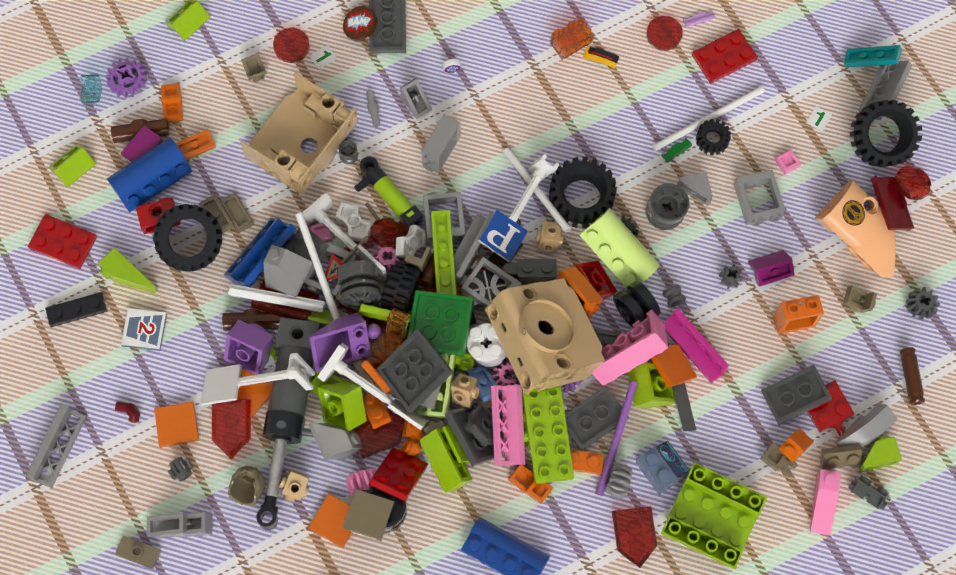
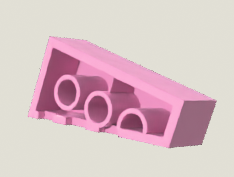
M653 310L646 313L648 317L642 322L638 320L632 324L634 328L628 333L624 334L622 332L618 335L614 344H607L602 348L601 353L605 362L592 374L603 386L614 381L622 374L630 372L636 366L647 362L650 358L664 352L668 348L665 324Z

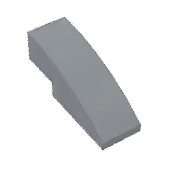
M877 403L866 416L860 415L835 443L838 447L860 444L863 448L878 438L898 419L888 405Z
M206 512L192 514L175 513L147 517V537L212 535V514Z

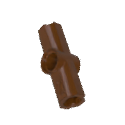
M167 118L152 121L136 119L131 124L111 126L113 143L131 141L144 125L160 137L168 136L170 133Z
M247 309L244 312L223 313V330H231L238 320L247 324L260 325L264 329H278L282 313L281 311L261 312L258 309Z

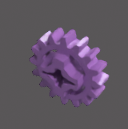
M126 58L125 62L119 59L118 65L112 63L114 68H108L109 74L106 75V83L110 87L111 92H116L118 97L123 94L125 98H127L128 94L134 97V92L140 94L139 88H145L144 82L147 81L146 72L142 64H137L136 60L129 62L128 58Z

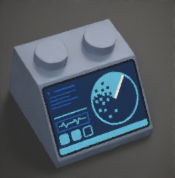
M669 441L654 446L639 456L636 461L640 470L659 495L686 477L690 471Z

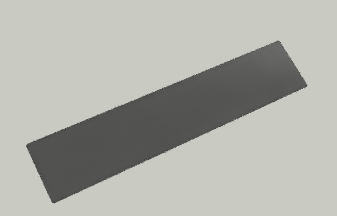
M685 383L673 386L683 431L696 430Z

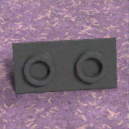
M862 475L860 478L855 476L857 482L854 483L852 481L848 487L851 493L864 499L866 494H869L870 496L866 502L877 509L883 510L887 505L884 502L885 499L891 500L888 496V491L880 486L875 488L870 485L871 481Z

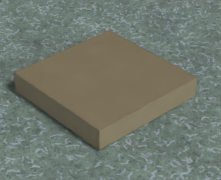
M356 489L342 528L382 541L394 501Z

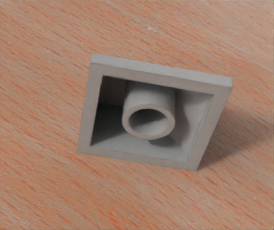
M271 245L263 262L265 287L297 297L313 262L287 249Z
M330 423L308 424L324 460H345L362 449L360 437L354 430L348 431Z

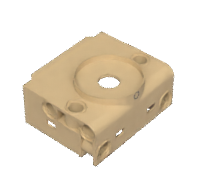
M295 72L297 90L294 94L287 95L249 142V145L242 140L240 143L244 156L298 193L303 194L318 173L333 162L339 145L358 123L355 108L352 111L345 107L344 101H340ZM313 139L317 142L318 147L313 153H306L301 149L303 141Z
M564 278L507 288L498 293L485 308L525 395H528L535 388L537 392H540L544 389L585 380L605 362L601 353L603 347L575 290L567 285ZM539 321L548 322L553 328V333L551 335L542 333L538 327ZM519 357H520V359H521V361H522V363H523V366H521V364H520V362H519V360H518Z

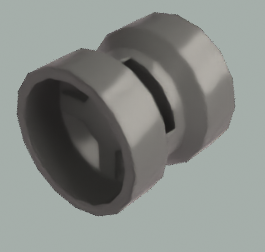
M351 140L341 142L338 148L340 160L348 165L355 163L358 159L357 145Z

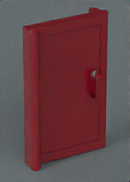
M875 175L871 178L888 230L910 231L914 229L907 208V202L902 194L897 177H877Z

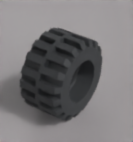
M397 262L392 267L385 282L381 296V307L406 314L414 301L415 291L418 290L421 277L420 270Z

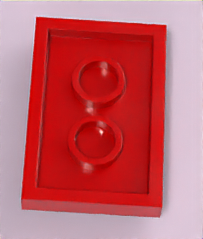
M740 29L692 52V57L710 84L758 59V56Z
M45 214L28 244V248L81 269L97 239V235Z
M393 447L372 476L369 485L406 502L426 471L428 463L419 458L406 455L402 450Z

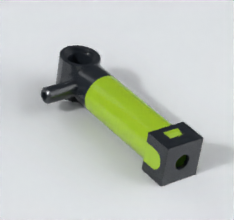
M371 156L363 158L360 162V170L364 179L354 186L355 190L360 192L371 184L398 216L400 223L408 232L411 225L418 226L423 222V214L415 205L413 206L378 165V161ZM370 166L374 168L371 171L365 170L367 167Z

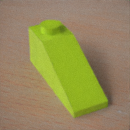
M113 248L98 262L101 268L99 272L106 279L110 277L119 284L154 294L157 292L154 284L117 249Z

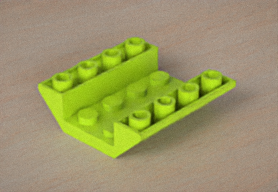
M694 462L661 534L735 570L746 541L763 509L767 497Z

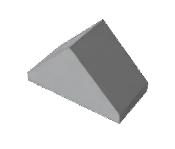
M417 78L400 87L401 99L416 119L432 110Z
M707 173L680 177L677 185L706 206L710 205L713 196Z

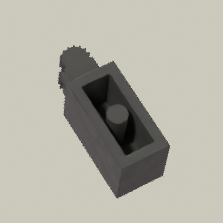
M518 259V263H506L503 266V271L517 279L522 285L547 282L557 278L556 259Z

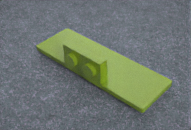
M561 386L544 389L540 392H537L535 388L528 395H525L522 389L525 448L530 447L535 483L573 480L574 472Z

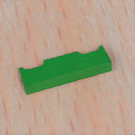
M685 138L682 143L678 142L668 149L669 152L661 154V156L668 163L690 148L692 143Z

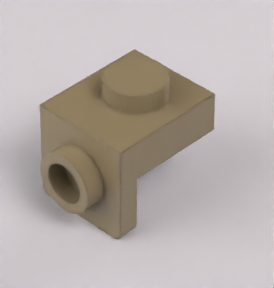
M259 53L241 59L248 80L253 79L254 82L264 79L263 75L267 73Z
M851 285L847 287L843 304L859 313L872 311L876 304L877 294L875 292L866 293Z

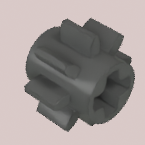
M735 264L729 268L725 265L723 268L724 272L719 274V277L723 278L720 284H725L727 289L730 286L737 288L739 282H742L744 278L740 276L742 269L738 270Z
M178 457L169 464L171 469L168 470V473L172 479L176 480L178 478L181 482L192 475L190 469L194 467L188 458L183 460L182 457Z

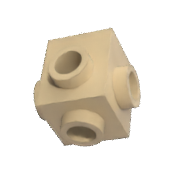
M543 220L541 231L537 230L535 241L539 242L538 250L556 253L558 246L562 247L564 235H561V226L558 223Z
M459 373L457 378L451 382L452 403L470 408L479 395L478 379Z
M289 469L287 476L282 477L279 488H282L281 494L284 495L283 498L295 502V499L300 501L302 496L306 497L309 490L307 485L309 477ZM292 485H297L295 489L291 488Z

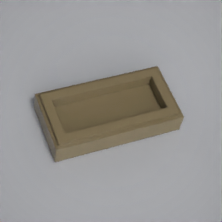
M236 192L219 201L238 234L254 225Z

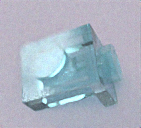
M81 75V103H99L102 93L99 75Z

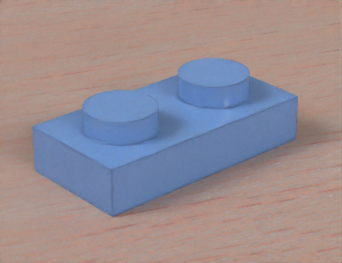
M481 365L466 371L467 376L478 379L479 397L483 402L491 400V386L497 384L487 368ZM498 390L499 397L501 396V390Z

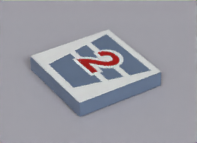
M128 308L121 342L122 347L161 351L167 313Z

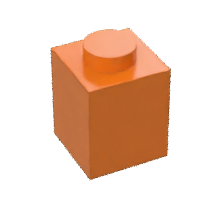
M799 428L782 444L779 450L793 463L814 441Z

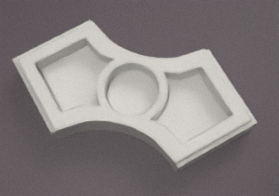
M341 202L335 218L336 221L343 223L347 227L348 237L356 242H360L365 236L369 238L372 225L365 222L359 216V205Z
M411 225L405 237L396 238L395 256L405 260L407 254L414 256L417 249L426 248L427 230L417 225Z

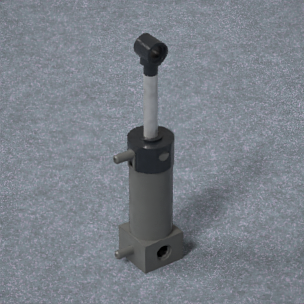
M280 317L276 338L278 355L275 372L287 370L289 357L292 353H298L313 369L309 336L321 329L319 322ZM295 379L273 381L268 411L265 416L262 437L274 441L275 444L264 505L260 506V510L256 515L258 524L264 530H272L278 524V507H276L286 445L301 443L302 436L314 437L311 429L304 428L306 420L304 416L309 390H305ZM270 514L273 516L269 523L262 522L265 515Z

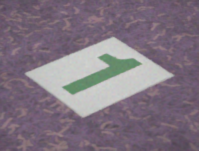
M328 45L309 55L318 69L337 59Z
M816 106L806 123L822 132L832 114Z

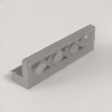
M899 61V64L891 65L890 69L889 65H880L858 111L862 112L861 109L879 101L896 100L912 67L910 61ZM879 116L871 124L884 125L887 117Z
M489 213L487 218L476 214L454 255L455 282L458 286H461L459 284L467 275L483 245L478 240L492 218V213Z
M61 403L26 474L30 480L53 488L87 418L86 415L73 411L69 406ZM71 415L80 418L76 426L69 428L67 422ZM68 433L70 436L69 442L61 446L59 442L60 436ZM60 451V461L52 464L50 460L52 453ZM51 469L53 475L49 482L40 479L43 471Z

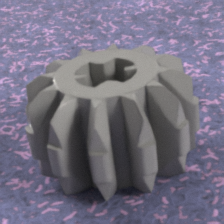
M616 463L610 472L606 493L615 498L625 497L632 479V468Z

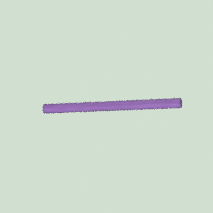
M630 381L595 493L597 495L603 496L638 385L637 382Z

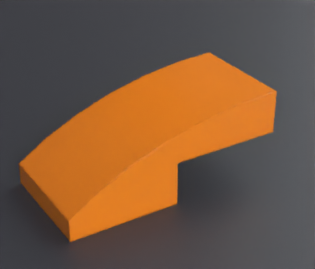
M180 83L161 85L164 119L167 118L168 123L183 121Z
M518 465L508 478L512 484L540 504L543 503L553 489L548 483L536 484L534 474L523 465Z

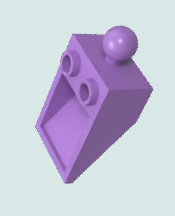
M357 312L340 317L311 334L309 341L315 372L322 371L338 345L342 343L349 347L342 359L344 363L371 356L368 337L371 339L378 338L381 335L380 326L374 323L366 326V321Z

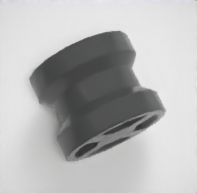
M680 285L672 286L662 293L668 300V307H675L686 300L685 295L681 293Z

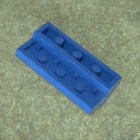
M168 138L108 177L107 181L130 213L136 207H139L191 173L192 169L175 142Z
M271 217L226 271L224 276L235 285L252 286L264 271L263 262L271 245L282 248L292 239L296 228L292 224L283 223L279 218Z
M481 517L478 518L472 527L468 538L461 548V552L502 575H541L550 559V556Z

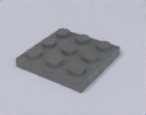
M419 329L376 369L405 409L410 413L416 410L453 373V370Z

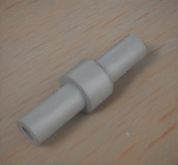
M367 91L368 113L371 114L373 126L378 127L380 126L379 106L375 101L374 92Z

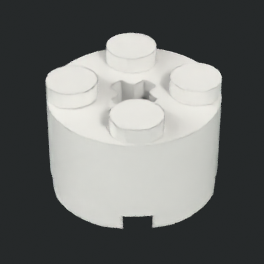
M485 323L471 329L467 340V348L471 356L479 364L486 367H494L502 363L507 355L492 324Z

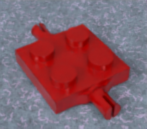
M836 380L825 385L832 400L808 411V414L819 433L826 429L835 428L838 435L841 436L845 432L842 423L854 416V412Z

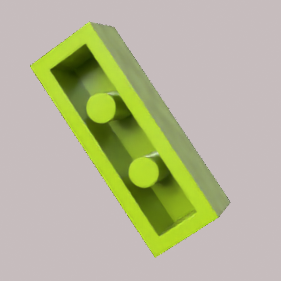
M437 428L420 439L422 449L427 455L431 468L435 472L439 484L445 493L457 491L473 480L465 462L458 463L442 428Z

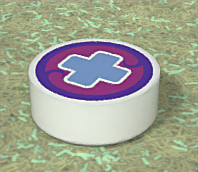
M448 59L442 64L445 73H455L461 70V63L458 59Z

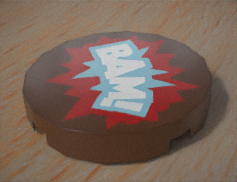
M358 6L348 12L343 22V31L346 36L355 42L363 41L367 36L370 37L374 33L378 22L374 11L366 6Z

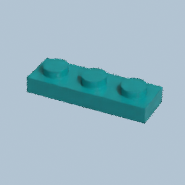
M900 45L847 49L844 65L846 68L899 64L902 48Z

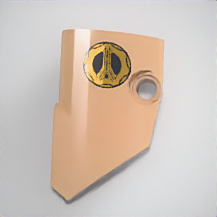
M852 179L829 201L815 219L828 232H835L848 245L849 251L869 270L876 272L881 278L894 276L895 232L894 230H888L877 200L870 197ZM866 200L869 202L870 205L868 210L864 208V202Z

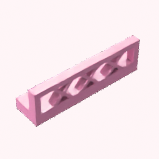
M521 385L491 386L495 466L525 464L522 387ZM498 390H502L501 401L498 396ZM500 411L503 413L502 421L499 418ZM501 431H503L504 433L503 440L500 438ZM502 450L505 453V461H501Z

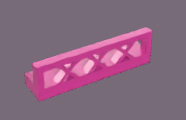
M678 308L675 309L672 316L663 322L666 333L676 344H679L685 355L712 384L726 373L729 365Z

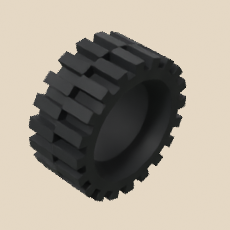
M883 100L869 104V106L861 109L862 112L856 114L854 118L857 120L851 123L854 131L850 132V137H854V141L850 143L852 147H857V150L854 152L856 155L863 156L861 158L863 162H870L869 165L894 166L906 162V159L914 155L912 152L918 150L920 145L916 143L922 140V136L918 135V131H922V125L917 126L916 122L920 121L918 116H912V113L915 111L912 108L906 109L907 104L903 102L897 103V100ZM879 116L892 119L899 129V141L889 152H882L876 149L869 138L870 125Z
M578 157L572 159V163L567 160L563 163V168L559 165L556 174L553 173L551 179L549 200L567 223L569 221L573 222L572 227L577 228L578 224H582V228H587L588 223L592 224L607 209L610 208L612 210L617 190V187H615L616 180L612 178L613 173L609 169L606 172V165L603 162L600 166L597 165L598 160L594 158L592 162L587 161L588 157H583L582 161H578ZM580 180L592 183L600 193L599 201L589 208H578L571 205L564 194V190L569 184Z
M176 205L172 209L165 211L154 227L153 242L155 243L154 248L166 265L176 270L188 272L205 268L215 260L220 252L223 239L219 223L208 210L198 205ZM184 219L198 221L202 224L207 234V241L203 250L191 257L177 254L169 242V234L172 227Z

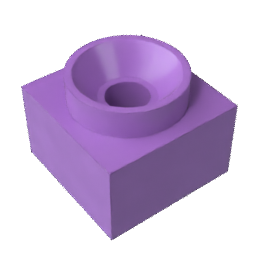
M238 320L227 334L223 360L233 365L241 364L242 369L254 375L260 374L269 361L273 335L269 334L260 325L247 324Z

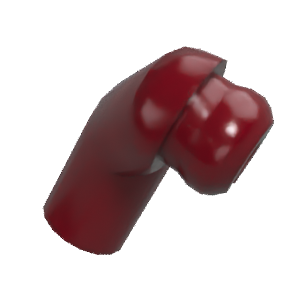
M116 402L115 411L126 412L131 423L139 422L141 414L135 404Z

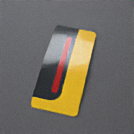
M587 46L583 59L616 68L619 56L602 49Z

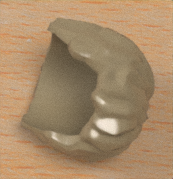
M247 465L239 468L232 475L228 487L229 497L241 505L254 506L262 496L266 486V481L261 471L256 467L253 468Z

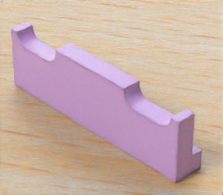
M710 10L709 13L702 12L692 15L689 19L683 18V22L686 27L715 19V15Z

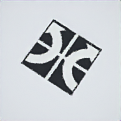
M484 270L478 272L469 287L491 302L498 293L506 289V284L503 279L491 271ZM474 301V309L482 307L480 304Z

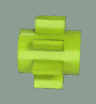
M466 349L465 357L456 356L455 372L464 373L468 369H472L474 358L469 354L468 349Z

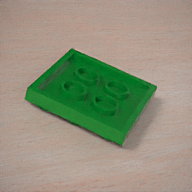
M416 290L407 339L419 329L438 353L465 357L474 298Z

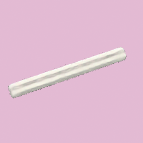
M230 284L228 294L235 297L316 312H323L324 301L299 296L294 297L283 293Z

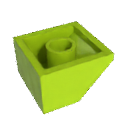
M645 362L628 372L629 383L630 381L638 383L633 398L635 407L652 408L676 404L673 388H667L653 363Z
M350 382L317 386L323 422L350 431L367 421L361 386Z

